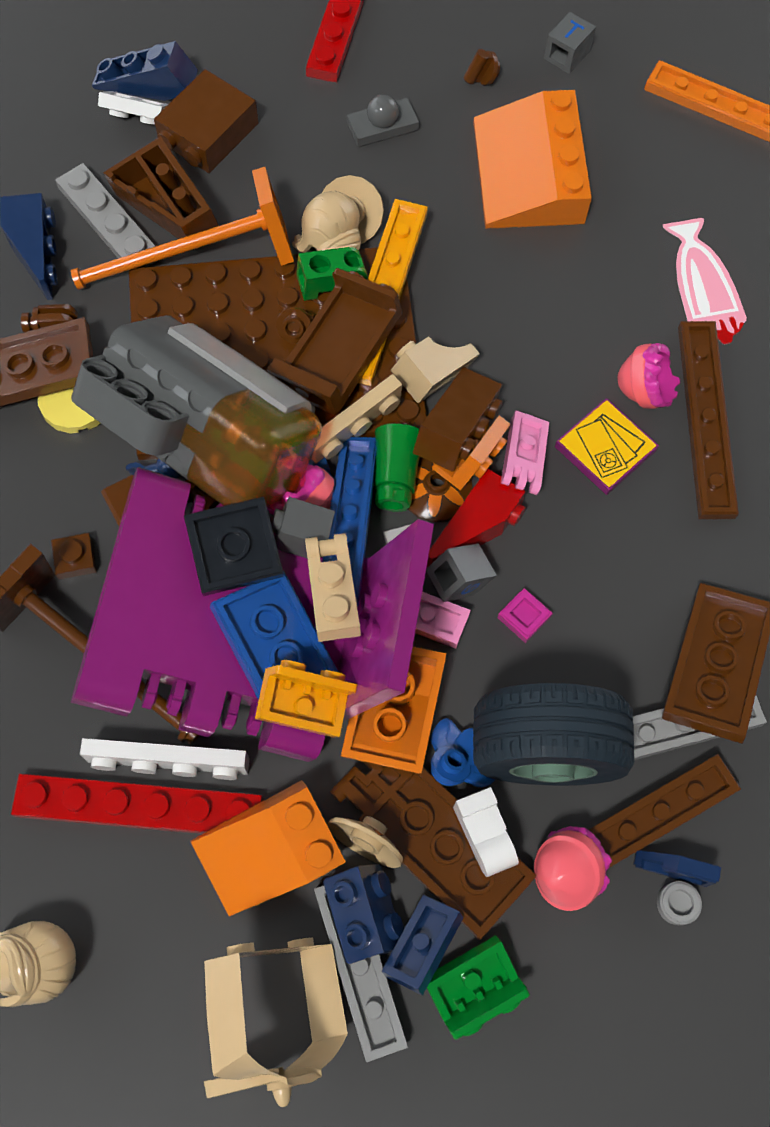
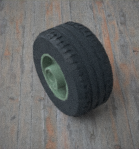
M566 683L523 684L504 687L486 693L474 707L473 761L479 772L486 777L528 785H589L621 779L628 775L635 763L633 709L622 695L600 687Z

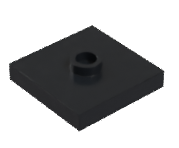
M264 497L184 515L203 596L284 577Z

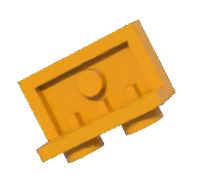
M281 660L280 665L265 669L255 719L325 736L340 737L347 697L356 693L357 684L346 682V675L335 671L321 670L320 675L306 672L305 664L290 660Z

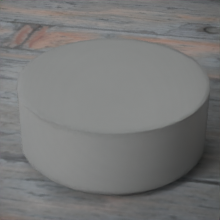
M676 881L664 886L657 896V908L665 921L681 926L692 923L698 918L702 909V901L698 891L692 885Z

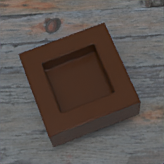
M89 533L51 540L55 575L59 580L97 573L93 541Z

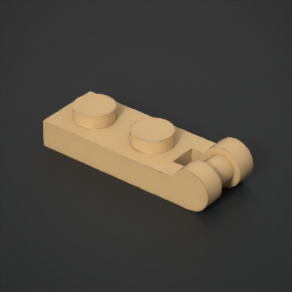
M346 533L334 534V539L318 541L317 537L305 538L318 642L361 636ZM337 556L336 561L321 562L320 557Z

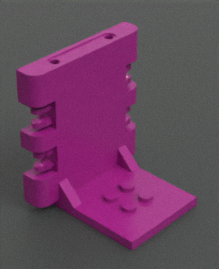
M137 467L70 703L127 717L133 709L141 679L144 678L147 681L141 702L142 708L151 710L157 699L159 683L172 686L166 704L167 714L177 716L185 689L188 690L178 730L209 737L218 726L224 700H226L222 717V728L232 730L238 718L239 706L244 704L251 706L246 722V732L249 735L256 736L262 723L261 720L255 719L259 700L209 607L211 602L247 586L207 596L202 595L184 520L191 483ZM196 494L190 514L204 511L206 504L204 496ZM238 498L235 503L243 502L246 500ZM219 502V504L216 506V508H217V507H221V506H226V505H228V504H227V503H223V502ZM417 519L372 557L365 558L359 607H357L361 636L322 641L338 672L346 675L345 681L357 684L356 693L347 697L343 721L405 692L434 527L432 523ZM278 550L282 570H284L316 629L308 559ZM264 721L258 750L310 762L319 756L324 744L325 735Z

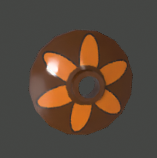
M421 457L416 474L415 492L412 494L411 506L407 509L416 517L429 522L449 521L472 491V480L470 479L460 491L432 469L433 462ZM439 479L444 484L437 487L432 485L430 481Z

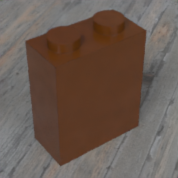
M206 69L154 118L157 138L161 136L170 151L173 150L184 157L191 166L199 167L209 174L259 124L256 100Z

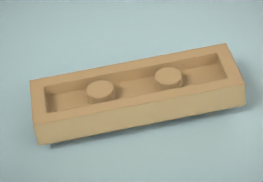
M393 374L308 437L306 439V453L315 463L324 457L326 459L334 457L342 449L343 443L353 435L355 437L361 436L370 428L372 420L381 413L386 416L397 408L400 404L402 383Z

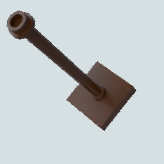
M30 543L0 576V631L4 632L25 608H28L84 654L89 637L37 596L56 575L43 553ZM142 680L137 694V698L141 701L146 685ZM158 694L156 702L151 709L178 730L182 712L178 711L177 716L167 714V700ZM178 730L180 734L177 739L182 743L186 742L192 745L200 735Z

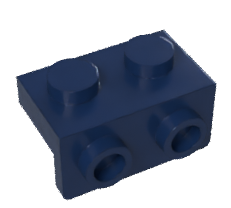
M381 864L357 866L324 879L323 884L346 963L352 964L373 956L392 952L404 931V925L400 916L394 910L390 896L391 883L387 874L382 870Z

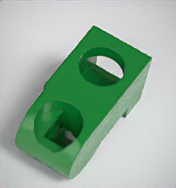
M353 247L299 253L296 275L304 301L318 299V293L333 290L335 282L332 274L336 268L347 272H357L367 280L368 276L360 251Z

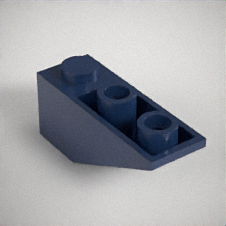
M173 41L162 45L157 44L151 48L136 52L131 51L118 57L105 58L97 66L92 87L97 90L114 91L132 96L166 101L174 99L196 78L198 69L178 43Z
M42 193L0 197V226L10 247L47 300H53L52 285L58 284L56 268L52 264V256L57 255L55 239L51 235V228L56 227L53 208L46 206Z

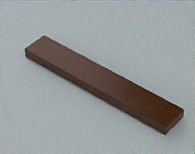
M681 321L678 332L698 519H736L739 512L716 321Z

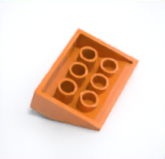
M575 90L541 91L474 117L473 123L485 229L585 224L592 198Z

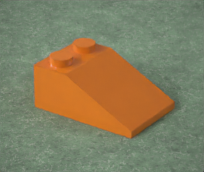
M412 647L405 692L349 719L341 757L422 774L447 653Z
M302 780L190 841L228 916L304 886L346 863L316 802Z

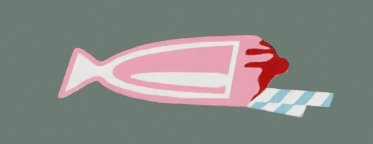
M697 218L663 224V228L682 241L677 253L676 271L677 283L687 321H716L719 341L722 344H730L733 341V336L741 330L747 317L736 287L721 259L707 244L698 239L704 219Z

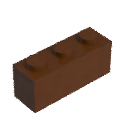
M463 367L421 424L413 454L453 472L461 459L466 460L474 450L476 445L475 438L481 440L485 435L490 423L488 419L494 421L503 403L502 400L498 399L503 384Z

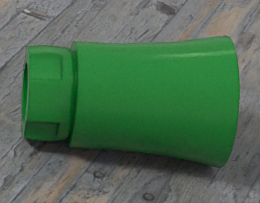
M394 423L381 425L375 429V505L382 510L402 512L407 511V508L411 506L420 456L413 454L419 429L414 426Z

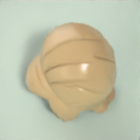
M338 191L318 194L309 202L302 216V235L294 236L293 247L302 253L307 252L311 247H314L316 251L353 247L359 250L361 247V236L358 230L360 213L356 203L349 196Z
M46 921L27 922L0 933V993L4 996H9L7 998H0L1 1007L46 1003L63 993L73 978L76 966V951L68 933L59 926Z

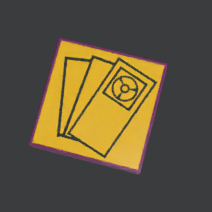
M607 398L560 437L555 444V448L606 495L653 455L659 447L654 440Z

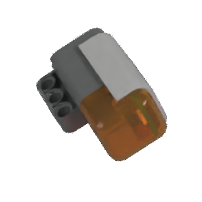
M170 315L127 323L114 330L108 347L104 348L103 355L87 358L82 361L71 396L72 402L130 445L143 453L156 456L224 506L264 497L266 507L283 500L286 492L294 493L301 483L322 432L320 420L311 411V403L199 326L194 323L182 324Z

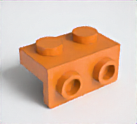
M499 415L481 440L475 438L476 445L474 450L466 460L461 459L453 472L435 463L432 469L461 491L473 475L480 479L492 464L493 460L488 455L495 458L506 444L507 440L502 436L510 426V423Z

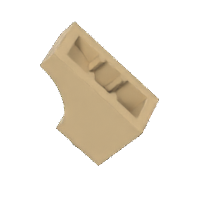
M428 336L417 344L414 341H410L397 353L399 360L390 371L402 383L415 401L420 403L455 379L463 367L468 368L480 353L471 343L456 348L445 347L433 342Z

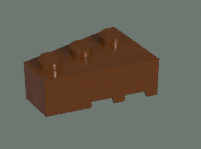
M161 136L103 172L119 198L178 239L219 226L211 208Z

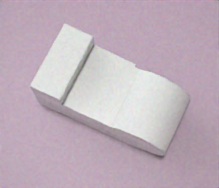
M491 787L457 800L453 807L476 860L486 877L519 864L515 848L506 832L507 828L497 807L498 802Z

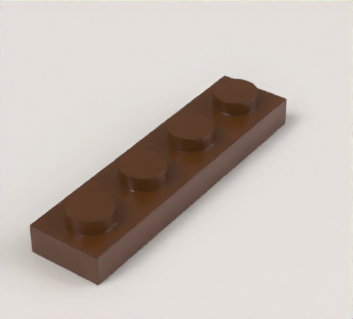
M717 754L592 827L589 831L601 842L605 853L610 855L612 859L610 867L738 792L741 788Z

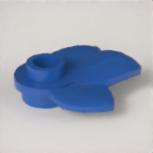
M449 718L442 719L436 725L430 737L431 744L435 750L431 758V773L434 779L444 786H454L463 782L475 787L489 786L495 779L481 774L473 761V728H468L461 732Z

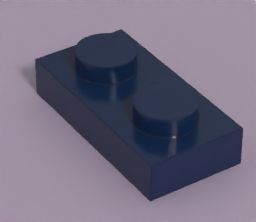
M423 895L383 967L382 973L394 982L423 996L463 920L460 911Z

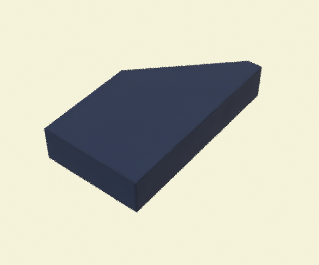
M639 850L635 852L633 862L635 868L703 887L719 882L721 867L680 855Z

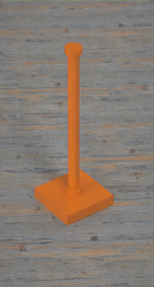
M266 167L252 170L260 209L256 210L257 214L84 270L79 268L72 269L71 276L76 288L81 290L86 288L87 283L262 228L263 231H269L281 266L294 262L286 225Z

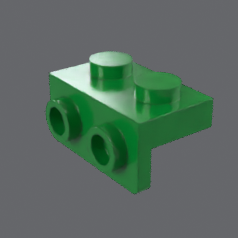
M496 935L438 968L427 987V991L443 1023L455 1040L478 1032L484 1023L499 1014L515 1010L521 1001L530 996L526 985L518 977L501 940Z

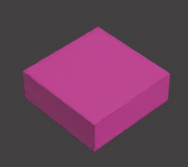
M523 588L498 614L497 618L526 643L551 618L553 613Z

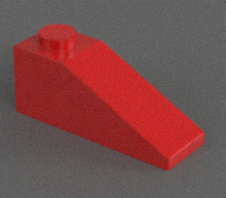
M487 469L429 550L426 569L447 549L478 543L481 546L502 535L509 524L515 526L526 509L522 505L526 491L516 489L515 484L511 482L508 486L502 484L501 476Z

